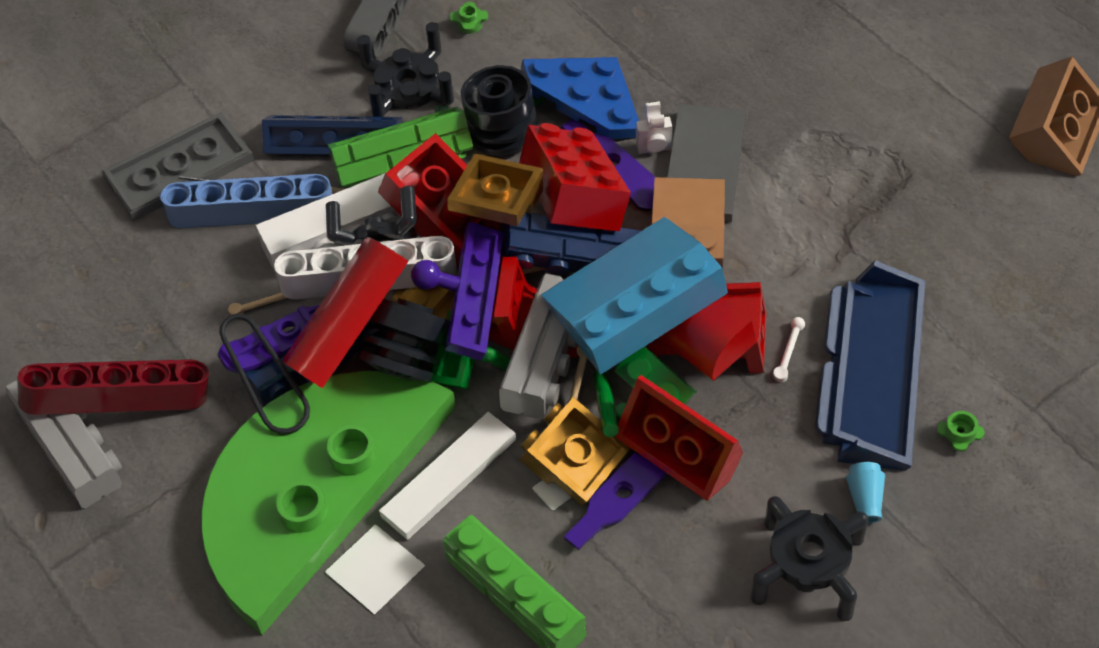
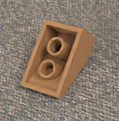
M655 177L652 224L666 217L701 242L723 268L725 179Z

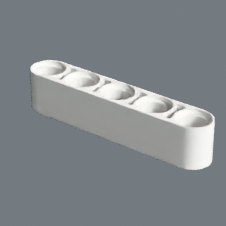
M431 236L380 242L409 261L390 290L416 287L411 280V270L421 260H431L438 265L441 272L454 276L457 275L454 246L452 241L446 237ZM361 244L296 250L281 254L274 263L281 293L286 298L296 300L326 297Z

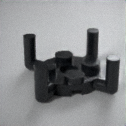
M430 22L426 25L428 49L423 54L411 52L406 48H400L395 50L392 56L383 62L373 58L371 41L368 35H361L357 38L361 64L365 69L374 72L375 85H371L368 88L373 116L384 117L392 107L408 109L407 105L416 103L420 107L431 100L446 106L454 102L451 74L446 71L439 73L438 65L434 61L442 51L437 23ZM405 78L415 79L414 81H406L404 83L400 82Z
M404 186L400 189L402 217L397 223L388 222L382 217L373 216L365 219L364 225L352 232L341 229L339 202H327L325 208L328 240L341 245L362 244L366 237L378 242L417 238L416 229L413 227L417 222L415 189L412 186Z
M777 496L770 497L767 501L765 526L767 529L774 531L770 544L772 563L754 574L751 592L752 602L756 605L764 604L767 601L769 584L782 577L804 593H810L816 589L831 586L840 597L837 617L842 621L851 620L856 605L857 592L844 576L851 564L852 545L859 546L864 542L868 525L867 514L859 511L840 521L835 516L825 512L824 516L811 513V510H799L792 513L781 498ZM806 542H813L818 544L823 552L817 556H809L802 552L800 546Z

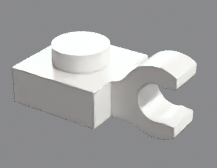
M660 101L646 103V120L636 122V146L639 154L672 149V123L670 116L664 117V115H661Z

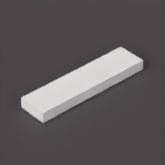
M487 412L379 510L381 518L407 540L410 539L515 442L516 433L490 412Z

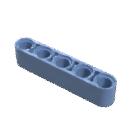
M321 174L176 182L167 185L162 190L160 197L168 222L176 228L259 224L332 195L330 181L326 176Z

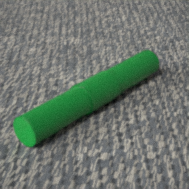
M595 371L593 380L603 433L607 437H614L618 434L619 429L608 374L605 371L600 375L598 371Z

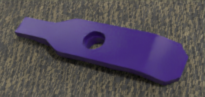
M574 119L562 125L564 130L573 131L574 128L588 129L580 121L577 122ZM594 134L611 162L617 163L615 168L631 191L629 199L638 209L651 211L653 209L655 177L610 137Z
M303 305L297 311L259 328L278 357L289 351L319 305L304 307ZM287 327H295L292 332H283ZM255 332L241 339L229 342L244 372L258 368L273 360ZM222 344L218 351V358L226 370L238 373L224 344Z
M635 452L591 496L587 514L564 536V540L579 551L604 527L621 522L668 474ZM620 490H628L631 496L620 498L616 494Z

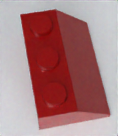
M640 375L636 379L618 423L619 432L614 437L708 501L730 482L739 464L743 451L738 440L644 376Z

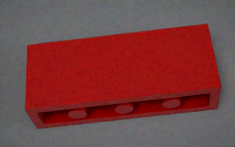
M366 237L282 362L323 389L409 261L382 243Z
M719 298L659 337L661 341L712 381L756 343L752 320L722 298Z

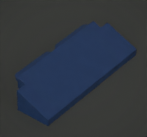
M876 260L856 278V284L848 281L843 287L835 286L830 291L824 348L832 357L831 362L825 363L821 369L815 427L818 433L823 435L822 443L839 445L837 462L850 464L875 462L881 468L906 471L912 466L926 281Z

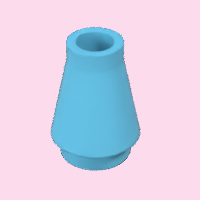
M861 462L851 465L846 481L856 511L867 514L868 524L881 521L885 473L881 471V466L875 462Z

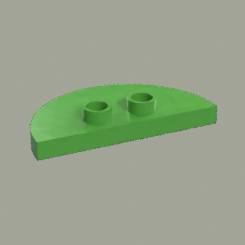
M380 371L342 373L331 376L323 389L313 382L299 386L308 400L310 414L306 424L298 431L290 434H278L271 431L263 423L258 412L239 428L220 454L209 477L202 507V535L209 564L223 595L234 611L260 635H263L456 409L453 391L434 382L424 380L408 381ZM294 389L286 392L262 408L268 420L278 428L293 427L304 416L303 403Z

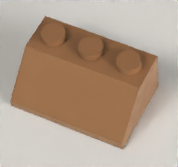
M1073 56L1038 68L1009 139L1027 161L1079 176L1083 173L1099 132V89Z

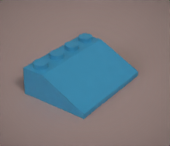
M663 217L542 293L541 297L601 375L723 297L728 291L723 268L701 242L666 217Z

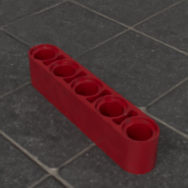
M192 359L30 364L18 372V405L23 412L32 415L196 409L206 402L209 370L203 362Z

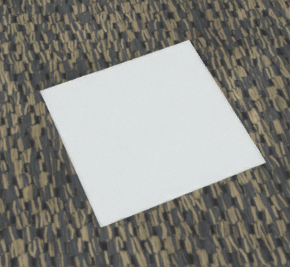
M375 524L333 563L325 573L375 615L425 565Z

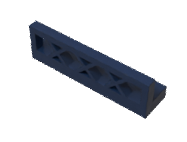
M270 115L262 119L263 153L330 154L328 144L402 123V117Z

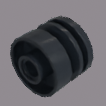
M504 65L485 67L473 73L464 82L460 91L473 145L478 151L491 156L502 157L522 151L528 125L538 126L529 77L522 70Z
M398 298L397 303L383 299L369 319L374 324L384 328L382 336L364 334L363 340L378 345L377 351L375 353L359 348L357 358L364 360L374 367L375 370L408 381L424 380L432 382L435 373L420 368L419 365L421 360L438 364L439 358L425 351L427 343L445 344L450 321L432 315L434 309Z

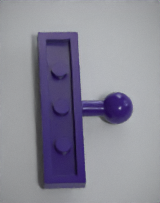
M469 222L464 232L457 276L441 272L438 265L431 260L418 261L412 267L411 280L416 287L429 290L438 286L455 291L446 351L479 361L486 354L504 232Z

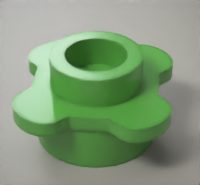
M466 2L458 11L450 14V20L453 23H457V27L461 32L472 34L478 32L482 28L483 22L488 20V12L478 9L473 2Z
M966 411L952 413L948 417L947 422L942 421L937 427L938 434L946 437L952 443V448L959 452L966 451L968 445L973 441L982 440L985 433L983 427L978 425L976 417ZM957 430H963L964 433H959Z

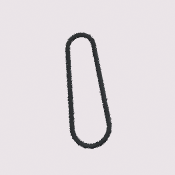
M244 314L230 315L222 322L219 334L263 423L269 430L278 434H290L298 431L306 424L309 418L310 406L307 398L256 323ZM241 319L250 324L301 399L304 406V416L295 426L278 428L268 420L226 337L225 328L231 321Z

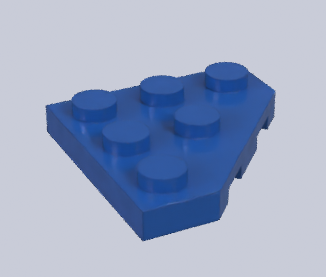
M617 57L522 60L520 69L529 77L534 97L538 99L541 96L546 97L556 103V109L577 122L583 119L597 127L596 133L599 135L610 137L611 139L636 138V122L639 119Z

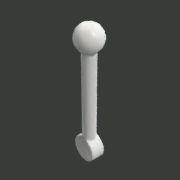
M795 317L791 321L792 331L780 366L776 367L773 372V378L776 382L782 383L788 379L787 366L799 331L805 327V321L800 317Z

